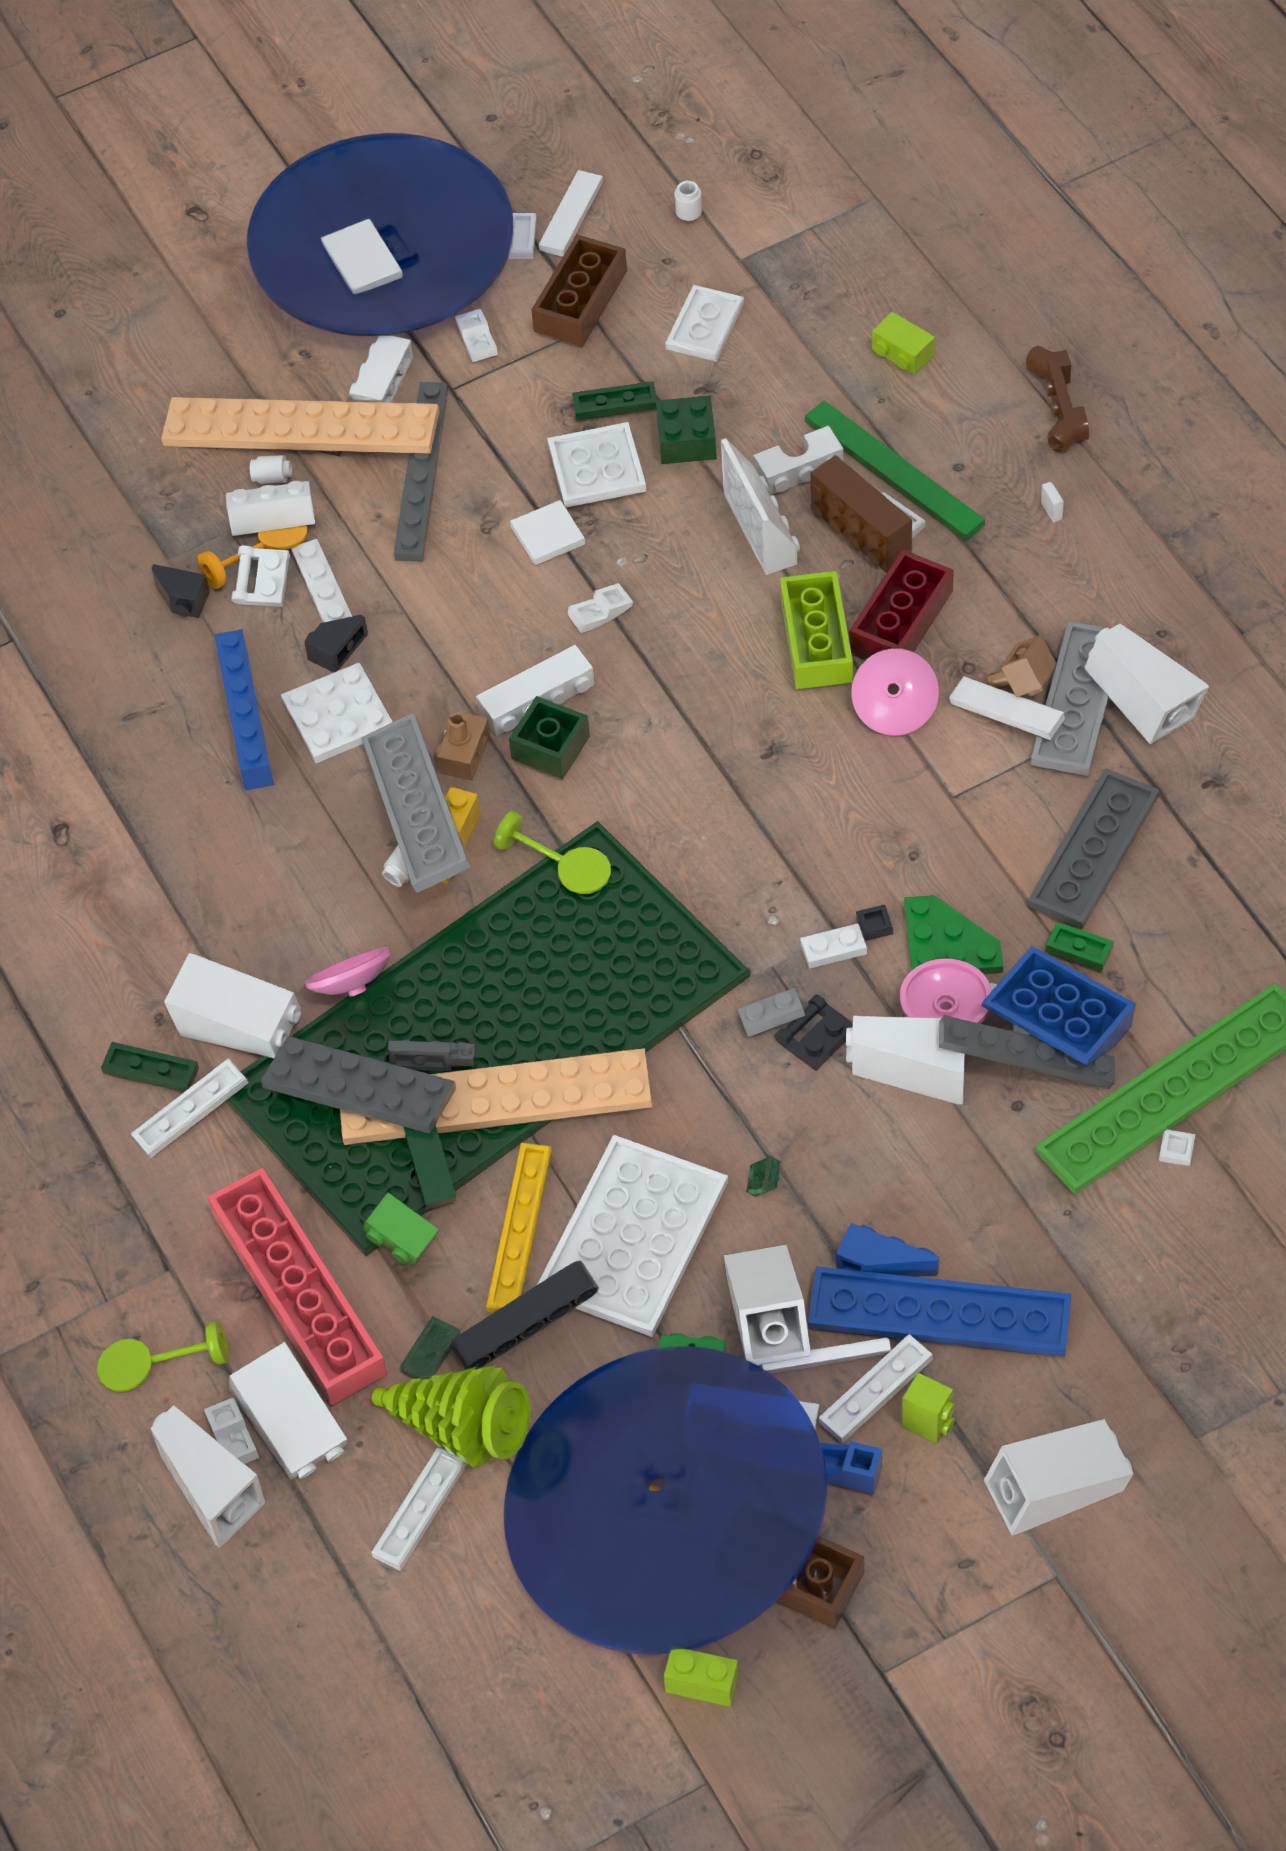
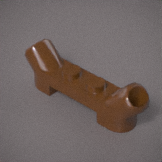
M1039 345L1033 347L1026 358L1027 370L1047 379L1045 380V390L1047 397L1052 396V415L1054 418L1058 417L1057 423L1048 432V444L1053 450L1065 453L1074 442L1089 439V426L1084 406L1072 408L1066 384L1070 383L1071 379L1069 355L1066 350L1051 352Z

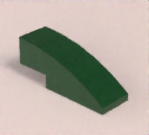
M436 1125L431 1134L403 1126L426 1209L456 1201V1193Z

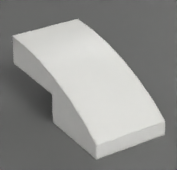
M481 309L455 316L458 329L472 362L498 355L497 346L489 332L488 323Z
M617 583L595 590L591 600L569 606L567 615L578 630L584 633L618 617L632 607L633 601L621 585Z
M234 1397L204 1409L218 1443L244 1464L259 1458Z

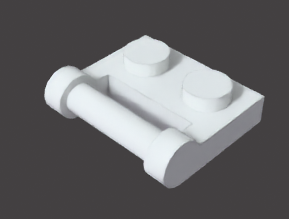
M240 546L238 549L240 562L236 591L232 592L231 601L242 605L283 607L290 557L288 550ZM251 560H259L254 593H247Z

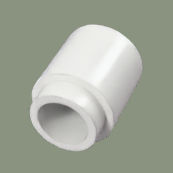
M693 181L681 182L674 193L676 215L682 220H695L702 213L701 190Z
M285 455L258 456L257 459L250 461L251 480L259 484L286 483L288 477L292 476L291 461H287Z
M398 845L385 862L382 875L391 884L401 887L410 878Z

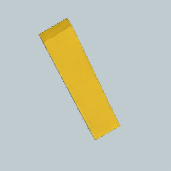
M529 1143L520 1144L486 1304L487 1312L494 1313L523 1294L552 1155L551 1146Z

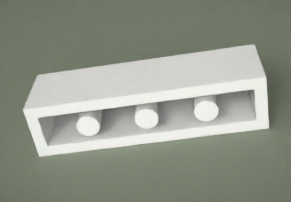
M573 645L477 695L478 713L481 717L488 718L489 728L495 736L509 732L518 725L536 696L561 705L565 700L578 693L586 692L590 687L594 686L593 667L578 647Z

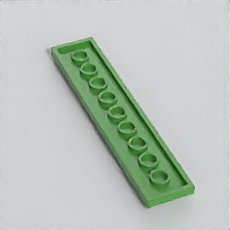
M1276 983L1272 984L1038 1143L1035 1147V1152L1076 1195L1162 1136L1164 1131L1171 1130L1286 1051V993Z

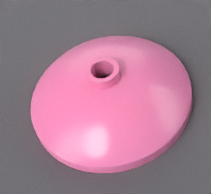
M904 649L883 650L869 657L857 670L852 683V702L857 715L870 729L888 736L907 735L924 726L934 714L939 700L938 680L928 662L918 654ZM891 685L899 686L897 694L892 695L888 692Z
M381 947L355 955L312 975L305 980V986L307 989L317 993L335 995L348 992L350 997L366 991L365 984L371 982L380 974L389 961L391 952L388 947Z
M936 959L917 966L906 976L900 989V1005L905 1017L942 1018L944 1015L981 1024L989 1014V1010L982 1007V1002L991 993L992 989L985 975L973 965L956 959Z

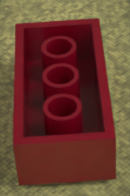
M902 549L849 630L851 652L867 659L887 649H904L914 652L953 592L954 570Z

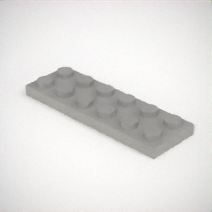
M1068 621L1045 705L1064 712L1065 719L1051 740L1037 735L1031 757V765L1089 776L1109 696L1088 674L1084 667L1089 658L1088 653L1096 642L1095 637L1104 629L1103 627Z

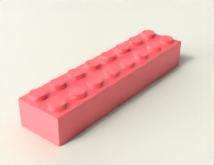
M262 1167L208 1196L213 1217L330 1405L338 1403L387 1376L383 1356L264 1168Z

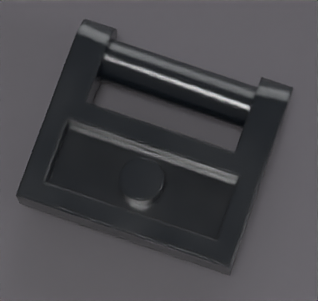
M815 994L809 1000V1005L804 1009L805 1016L793 1020L785 1029L780 1028L774 1037L781 1046L817 1071L846 1042L847 1028H853V1022L829 1006L823 997ZM816 1014L823 1017L799 1042L793 1038Z

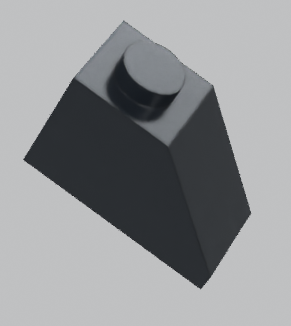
M153 564L151 569L155 585L171 612L183 617L199 618L210 594L206 575Z
M356 615L320 623L314 632L312 631L308 634L305 640L308 660L333 673L339 671L368 635L365 617Z

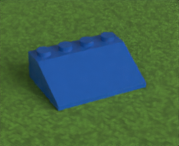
M1031 946L984 999L982 1007L1081 1063L1088 1065L1115 1047L1132 1026L1136 1003Z

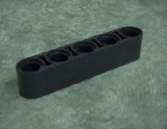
M582 1261L573 1262L458 1335L450 1343V1348L464 1370L484 1367L593 1297L598 1292L599 1286Z

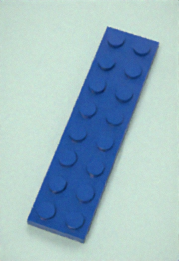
M816 1266L808 1329L904 1339L910 1334L917 1341L1065 1357L1071 1294Z

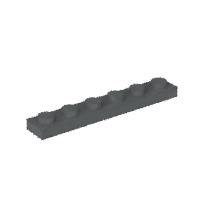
M944 1015L939 1021V1048L1110 1089L1115 1084L1114 1056L1103 1054L1090 1064L1085 1065L1037 1037Z

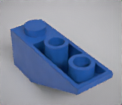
M851 1223L836 1253V1268L912 1277L936 1276L939 1273V1256L927 1248H916L908 1245L898 1237H887L877 1233L871 1227L865 1225L858 1226Z

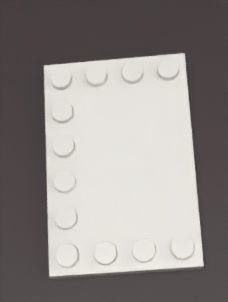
M613 1135L538 1284L569 1264L582 1261L599 1286V1290L593 1297L575 1309L653 1337L728 1184V1176Z

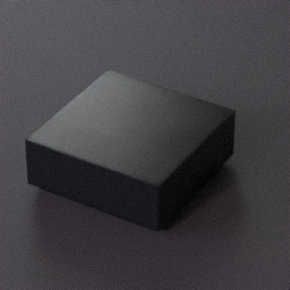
M885 905L856 911V918L864 941L893 935V927Z

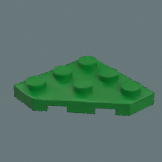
M934 895L904 897L911 971L931 960L956 959L973 965L983 974L1003 973L1000 940Z

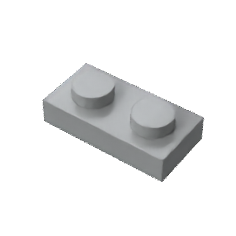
M795 988L738 1008L748 1037L805 1016Z

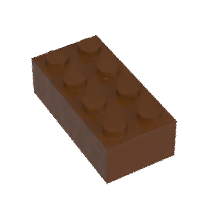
M576 234L531 309L534 332L583 346L627 272L626 249Z
M834 455L810 472L811 510L813 513L828 522L834 532L842 534L849 540L854 549L863 552L874 566H879L887 573L902 549L912 553V519L837 455Z
M745 1502L714 1557L715 1574L833 1628L837 1627L864 1575V1556Z

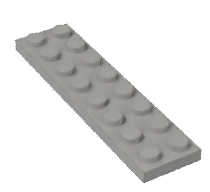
M411 713L363 736L362 740L409 878L416 893L471 868L416 715Z

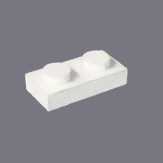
M858 923L800 938V945L809 969L867 954V946Z

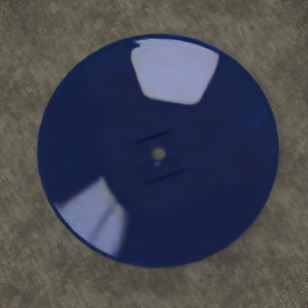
M405 133L369 134L340 140L308 153L283 170L265 189L254 207L247 231V249L253 274L260 287L279 308L292 317L316 328L338 334L388 336L423 329L459 313L481 297L500 275L508 260L514 237V219L511 203L499 179L484 163L467 151L447 142L421 135ZM370 219L402 270L403 277L367 291L353 294L322 244L321 237Z
M682 1346L655 1348L618 1358L596 1368L563 1391L533 1424L522 1447L519 1449L508 1478L504 1499L505 1539L511 1561L524 1588L538 1607L560 1627L591 1644L626 1653L662 1654L670 1653L671 1650L693 1649L715 1642L736 1632L771 1607L793 1583L808 1560L819 1536L826 1506L827 1472L823 1450L815 1428L798 1399L772 1374L750 1361L719 1350ZM654 1480H665L664 1487L659 1491L649 1490V1486Z

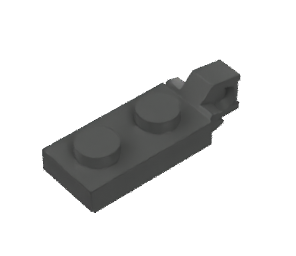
M389 1041L390 1064L412 1070L451 1071L454 1066H474L475 1044L463 1042L456 1044L439 1041Z

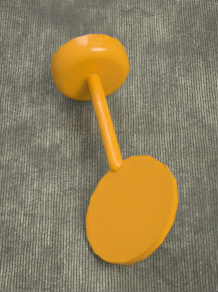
M307 526L258 532L260 543L252 547L259 549L266 547L274 550H286L296 547L307 538ZM211 551L202 552L197 557L201 574L206 575L208 585L213 589H219L224 586L226 582L224 568L240 560L237 553L220 561Z

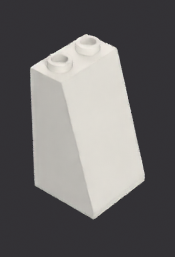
M1118 624L1111 629L1108 627L1104 628L1096 635V642L1088 653L1089 658L1084 669L1150 744L1194 719L1209 688L1206 682L1122 624Z
M191 953L188 954L164 1001L180 1036L275 1058L289 1036L294 1023L296 1024L301 1016V1007L294 992Z
M853 1016V1028H847L846 1062H852L853 1075L954 1104H963L964 1053L939 1048V1021L941 1018Z
M787 1245L724 1255L728 1287L747 1367L810 1356L811 1351L804 1300Z
M285 1342L229 1376V1392L290 1480L297 1476L303 1479L312 1474L317 1469L315 1465L326 1459L330 1462L344 1453L343 1447L347 1443L346 1436Z
M173 1405L167 1412L161 1413L155 1419L151 1427L153 1437L162 1460L214 1544L221 1548L266 1503L258 1476Z
M1105 1419L1002 1446L984 1482L1013 1536L1124 1491L1133 1476L1130 1461L1124 1457L1118 1445L1115 1433L1110 1430Z

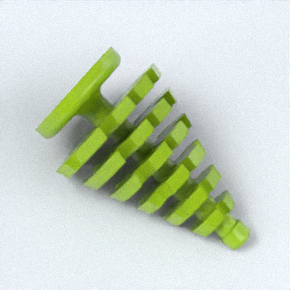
M496 1365L478 1369L476 1367L469 1368L457 1373L451 1371L443 1375H433L430 1379H411L408 1383L400 1382L393 1384L390 1389L377 1387L372 1393V1403L375 1406L386 1407L389 1410V1414L415 1428L420 1434L428 1439L430 1438L436 1445L444 1446L449 1453L454 1456L457 1455L463 1462L473 1467L488 1463L491 1457L504 1460L513 1457L522 1447L527 1436L531 1413L529 1394L524 1385L516 1381H505L508 1377L502 1368H495Z

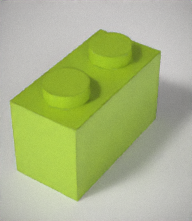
M891 312L872 330V350L879 356H884L894 362L899 368L906 369L915 375L935 356V336L896 313Z
M917 1373L902 1398V1428L938 1444L942 1435L947 1436L950 1433L955 1422V1418L952 1417L956 1405L953 1403V1389Z
M672 1646L664 1674L665 1692L731 1707L739 1678L738 1660Z

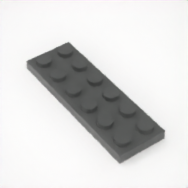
M1105 768L1028 899V907L1083 929L1157 801L1160 790Z
M290 1036L287 1037L261 1079L262 1087L265 1089L431 1134L456 1090L455 1081Z

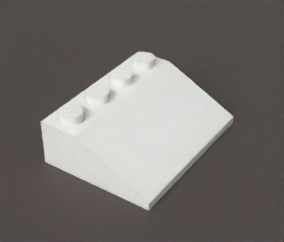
M727 439L721 440L724 496L765 574L768 575L797 565V552H800L799 542L795 535H790L788 521L784 515L780 516L777 500L774 495H769L764 476H759L755 467Z

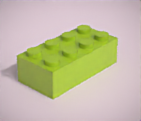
M837 571L781 577V604L795 688L804 689L853 683V660Z

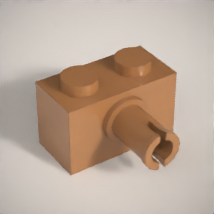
M1040 634L1017 643L1003 663L1002 670L988 675L989 685L998 689L1011 686L1016 697L1025 694L1033 696L1042 691L1043 685L1051 677L1050 674L1056 666V662L1042 635Z
M455 711L449 715L450 719H447L443 731L444 739L442 744L436 746L434 760L438 763L439 774L473 781L490 737L488 718Z

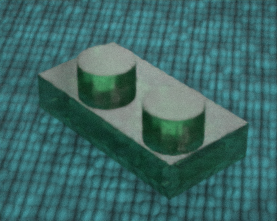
M432 1316L399 1366L400 1372L413 1379H430L437 1373L450 1353V1343L460 1335V1329Z

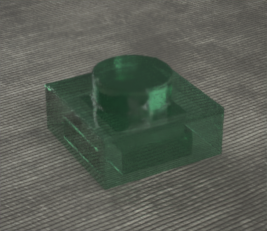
M770 1156L751 1164L746 1192L757 1197L776 1189L779 1181L781 1161Z

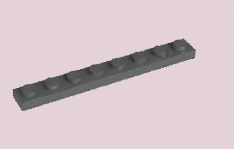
M420 382L417 403L438 404L439 416L431 454L409 453L394 551L395 561L423 562L448 396L447 383Z

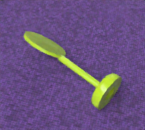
M513 810L508 812L499 824L493 840L494 847L506 850L517 839L558 861V877L562 885L568 890L578 894H591L601 890L608 883L611 876V864L607 857L599 850L590 847H578L562 856L521 834L523 818L520 813Z
M219 1320L211 1321L206 1325L205 1329L206 1342L151 1355L149 1348L141 1341L135 1339L119 1340L104 1350L99 1358L97 1365L99 1380L107 1389L116 1392L129 1391L138 1387L147 1379L152 1370V1363L207 1349L216 1364L229 1363L230 1350L224 1327Z

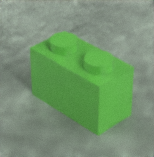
M389 1193L385 1195L366 1220L363 1229L366 1232V1237L378 1246L383 1244L392 1251L391 1254L396 1260L405 1265L409 1263L412 1266L417 1264L436 1239L439 1231L437 1227Z

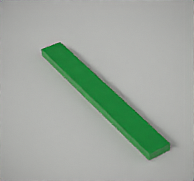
M825 400L805 415V422L815 430L829 426L843 447V451L964 541H967L985 526V519Z

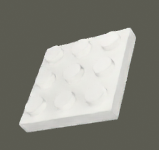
M628 422L547 438L565 508L646 492L645 479Z
M360 663L281 694L282 703L315 764L364 744L363 736L392 723L389 714Z

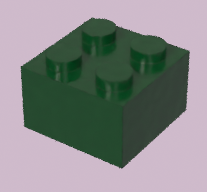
M711 395L656 400L661 464L717 459Z
M536 696L509 737L511 759L564 779L590 737L588 716Z

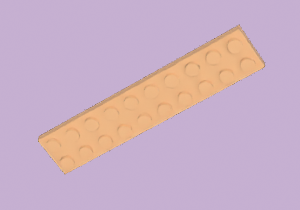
M172 397L161 440L163 446L431 454L439 416L438 404Z
M645 1048L431 1074L453 1080L456 1086L454 1094L436 1123L438 1133L652 1107ZM340 1109L344 1145L406 1137L403 1126Z

